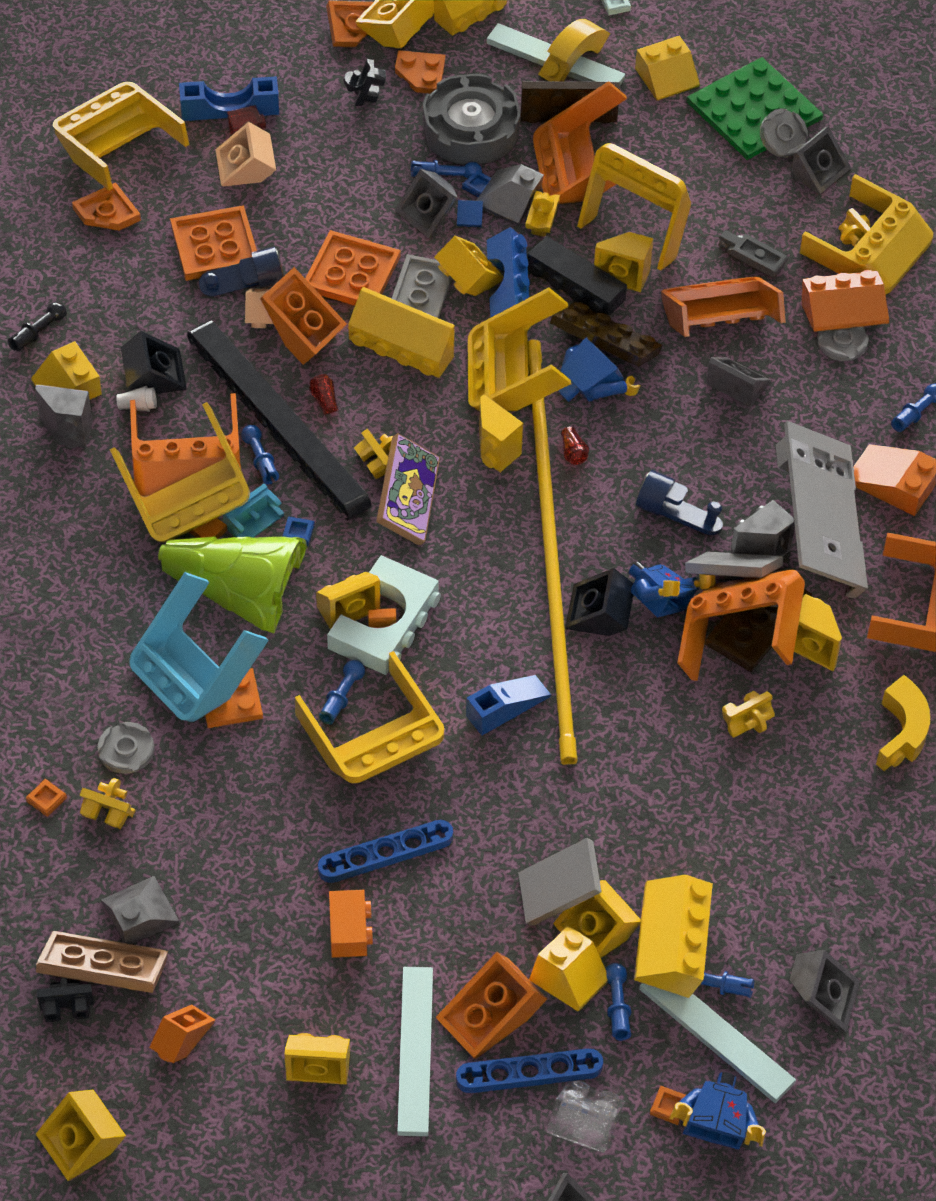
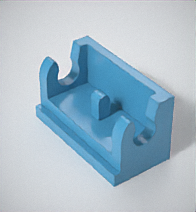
M262 484L250 493V497L244 505L223 515L227 531L234 537L254 538L284 516V512L278 507L282 503L265 484Z

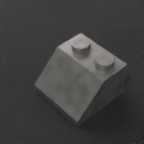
M36 385L35 392L39 417L43 425L59 444L69 448H86L93 423L88 391Z

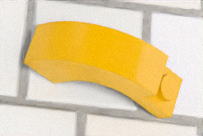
M587 19L574 21L550 45L547 50L550 55L538 75L548 81L564 82L579 57L587 51H593L598 54L611 33Z
M905 675L885 690L882 705L897 717L902 726V732L879 750L876 765L883 771L887 770L891 765L897 767L905 757L913 762L921 753L929 730L930 709L927 700L921 690Z

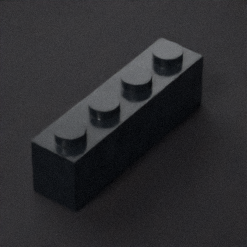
M548 236L528 253L529 265L527 268L533 276L543 278L554 289H561L569 294L574 301L586 304L596 313H604L610 316L626 300L627 284Z

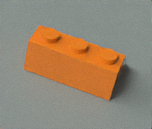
M865 270L861 273H839L834 276H814L803 279L802 307L814 332L889 323L884 283L877 271Z

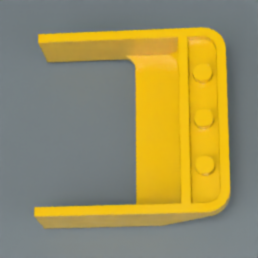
M133 82L120 83L58 117L53 122L55 135L73 162L109 191L113 189L108 165L99 158L109 154L125 143L150 131L152 128L158 127L183 146H189L185 122Z
M611 143L604 144L595 154L577 227L582 229L597 216L605 183L607 180L614 182L672 213L657 269L662 271L677 257L691 208L686 185L680 178Z
M855 174L852 177L849 196L883 214L851 251H842L805 231L802 235L800 254L838 274L861 273L865 270L877 271L884 283L885 294H888L931 245L933 231L910 202Z
M548 287L481 322L470 331L468 335V402L477 411H480V397L483 394L506 411H518L571 384V380L552 364L528 376L527 332L529 328L568 307V303L551 288Z
M207 402L202 405L226 453L225 458L150 496L144 497L139 494L120 452L115 447L110 449L151 537L158 542L164 543L168 540H173L244 505L250 497V490L212 408Z
M394 651L389 653V673L412 705L413 710L336 748L332 746L301 696L295 697V713L301 725L328 767L350 783L365 781L439 745L444 739L443 723Z

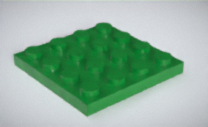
M763 57L687 96V103L746 160L767 150L760 137V126L763 119L772 111L781 108L787 109L790 112L794 111L803 119L807 128L823 119V113Z

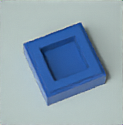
M478 171L462 184V189L479 197L491 178Z
M458 200L457 226L482 227L483 201Z
M288 516L282 537L304 538L309 547L315 521Z

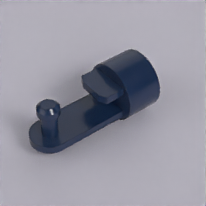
M274 246L251 252L252 257L241 259L239 264L205 272L199 280L200 290L207 296H218L260 285V289L273 287L284 277L277 248L275 249Z
M655 470L648 472L636 498L637 507L657 516L663 515L707 535H716L721 532L723 523L718 515L722 511V506L718 502H710L707 506V511L683 501L688 492L686 486Z

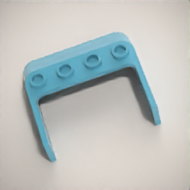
M184 572L131 653L130 667L179 719L194 722L231 698L269 640L264 636L244 630L219 667L183 631L184 620L209 584V581L204 578Z

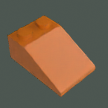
M295 267L260 298L283 343L302 365L316 355L347 325Z
M869 444L853 467L856 488L913 516L917 514L936 486V459L921 451Z
M496 952L436 1018L474 1059H477L528 1021L548 998L510 959Z

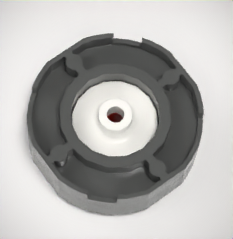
M483 74L451 76L438 82L437 88L431 94L427 93L423 101L422 127L428 147L439 157L461 165H465L468 162H476L478 164L491 163L507 155L516 145L520 133L521 112L516 94L508 85L505 84L503 88L493 83L492 77Z

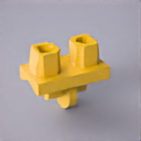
M535 191L525 228L531 229L533 235L546 236V233H550L560 201V195H549L548 193Z
M849 209L846 213V219L838 229L842 233L840 240L845 245L852 244L855 247L870 229V220L865 215H859L854 209Z
M367 428L361 433L365 439L358 443L354 449L363 462L374 454L377 455V458L366 466L375 479H378L386 473L393 436L382 435L380 437L382 442L379 445Z
M752 691L746 694L743 704L736 706L734 703H729L723 706V719L727 723L729 734L735 738L752 728L758 733L766 731V721L775 717L771 704L772 695L768 691L761 695L756 691Z
M113 778L109 784L100 782L98 790L105 792V795L86 788H82L80 796L84 799L80 810L82 816L97 820L101 807L107 808L109 812L105 823L118 829L122 828L128 816L133 817L136 810L131 808L130 804L116 799V797L125 799L127 796V791L120 789L121 782L116 778Z

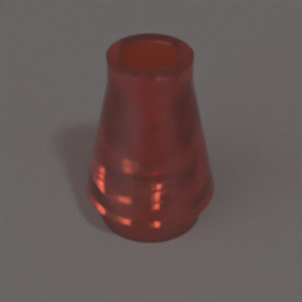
M326 374L312 378L309 382V391L321 407L323 414L336 412L338 406L336 404L334 381Z
M574 427L564 428L561 431L565 460L573 465L584 463L588 458L589 447L578 435Z

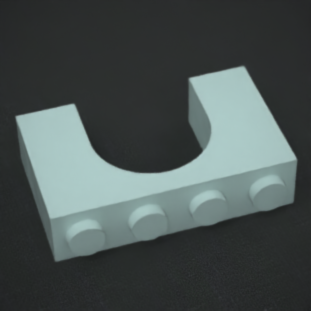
M381 555L369 573L378 576L380 579V595L397 602L405 612L403 617L389 627L372 628L340 615L327 634L329 650L351 660H358L364 666L387 675L389 671V653L394 651L399 660L401 659L402 650L404 647L409 648L411 646L417 627L422 628L428 617V610L430 607L435 608L437 606L441 593H439L438 580Z

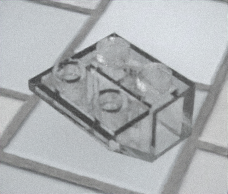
M568 1081L556 1098L546 1133L605 1153L610 1145L626 1101L619 1099V1096L613 1092H599L591 1089L590 1085L585 1082Z

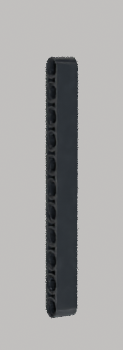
M208 320L187 332L190 344L198 348L196 351L206 362L209 361L212 364L210 367L216 374L227 381L225 384L233 393L241 397L239 400L249 411L252 410L256 414L255 418L264 428L268 427L271 431L269 432L279 445L283 444L286 448L284 449L294 462H299L301 470L309 479H314L316 482L314 484L324 496L328 495L330 497L332 505L340 514H345L347 521L371 508L370 498L364 489L212 320Z

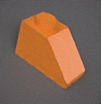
M193 1005L168 1014L162 1018L149 1048L157 1052L158 1056L164 1061L175 1063L189 1055L210 1029L215 1019Z

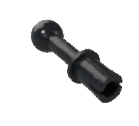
M60 302L49 304L45 315L33 324L24 323L20 331L8 338L9 347L19 352L31 341H37L39 338L38 332L51 322L61 320L66 316L65 306Z

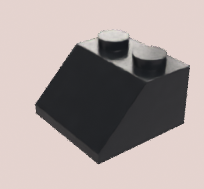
M143 331L138 332L121 347L127 388L135 390L147 386L148 388H154L156 394L187 389L179 348Z
M615 568L575 583L573 585L565 629L611 636L627 630L634 596L631 593V587L634 583Z

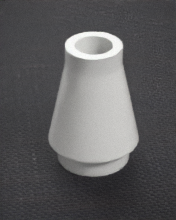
M144 386L123 394H117L119 410H130V400H135L137 411L150 412V409L157 407L154 388Z

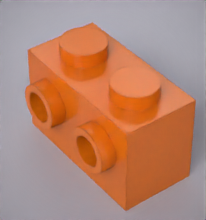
M364 890L329 891L332 958L367 956V945H373L372 927H366V919L371 918V901H365Z

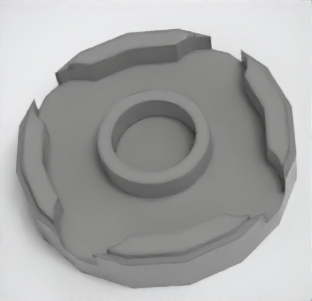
M781 108L772 111L763 119L760 126V137L763 145L770 153L777 157L787 158L794 156V152L805 144L808 130L799 114Z
M863 326L819 331L817 335L818 347L823 354L839 361H852L861 357L866 351L869 341L868 334L865 333Z
M132 722L119 723V726L107 728L100 736L97 746L99 758L104 766L113 772L123 774L137 772L146 767L153 758L155 750L153 738L147 728Z

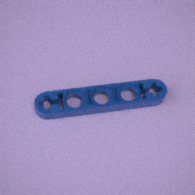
M435 820L327 854L319 860V876L325 882L334 883L445 848L453 840V827L445 820ZM436 830L445 833V837L440 838L439 835H436ZM425 833H427V838H430V843H426ZM410 838H417L420 840L421 845L417 848H409L405 842ZM387 846L392 848L394 853L389 857H383L379 855L378 850ZM356 855H362L367 859L365 864L360 866L352 864L350 860ZM342 859H346V867L348 869H344ZM332 864L333 867H336V872L331 873L326 865Z
M580 1049L463 1064L458 1068L456 1084L465 1093H477L592 1079L600 1075L603 1069V1057L597 1050ZM591 1058L592 1063H595L593 1069H588L585 1059ZM576 1059L577 1071L573 1072L572 1061ZM555 1062H563L567 1065L568 1070L563 1074H557L551 1069V1066ZM532 1065L537 1068L538 1074L535 1077H526L521 1072L522 1068ZM496 1069H503L508 1073V1077L503 1081H496L492 1078L491 1073ZM482 1070H486L487 1082H483ZM466 1073H471L472 1077H476L473 1083H468L467 1079H464Z

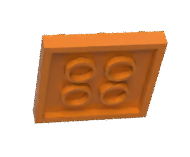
M244 205L170 218L171 229L186 281L201 278L205 272L239 264L241 259L252 257L251 252L257 251Z
M330 230L305 279L321 296L356 305L359 293L363 287L383 294L401 257V250Z

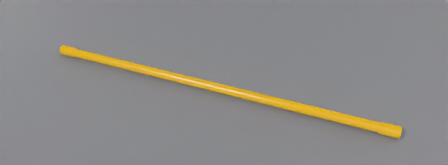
M538 340L527 341L529 375L542 369L541 343ZM542 398L532 403L560 732L561 764L566 765L576 764L578 760L576 739L573 731L545 401Z

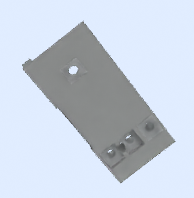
M786 421L784 423L785 437L776 444L778 468L789 472L799 567L852 586V589L846 593V596L857 598L868 589L863 543L860 541L851 445Z

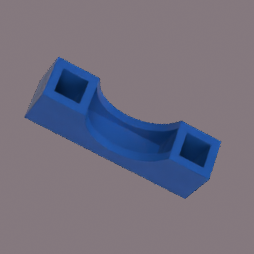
M277 76L252 78L248 86L235 93L215 92L207 87L204 81L179 83L183 121L279 115Z
M511 227L486 240L487 259L501 271H505L500 287L489 298L490 318L529 298L530 282L527 268L529 265L526 251L527 241L522 234H518Z

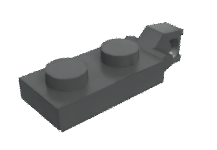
M725 230L720 235L718 246L726 249L727 253L772 278H775L787 263V255L747 234L736 236Z

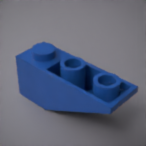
M536 675L490 684L467 697L466 717L482 736L550 698L551 694Z

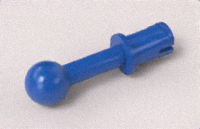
M433 160V162H411V171H413L411 172V177H415L420 169L435 172L438 175L464 176L467 179L478 171L482 172L481 166L476 162H468L465 166L438 165L437 160Z
M936 384L928 385L924 390V396L915 404L907 403L903 406L902 411L891 421V426L895 431L902 432L910 424L918 422L921 419V412L931 403H936Z
M247 425L241 431V439L243 442L250 444L255 455L253 465L259 470L265 484H272L271 476H273L275 482L279 479V473L273 464L274 458L272 454L266 453L260 442L262 432L260 428L256 425Z
M350 660L344 665L343 680L336 691H330L327 694V701L319 714V719L323 723L332 724L341 709L347 706L348 699L346 695L354 681L360 680L365 675V667L360 661Z
M612 963L605 968L607 983L611 985L613 1004L608 1008L607 1014L611 1018L612 1036L616 1040L623 1041L631 1037L629 1023L631 1008L629 1005L624 1004L623 983L627 979V970L622 964Z
M725 971L723 976L704 973V980L701 985L720 988L721 995H725L726 992L751 998L753 993L751 988L754 989V979L729 975L728 971Z

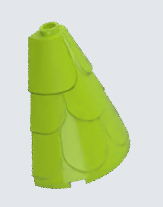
M213 536L168 540L166 545H161L158 560L162 563V571L177 581L180 580L184 572L208 580L209 584L202 593L203 595L261 630L275 633L283 612L282 596L293 567L300 568L307 550V543L304 538L232 537L217 539Z

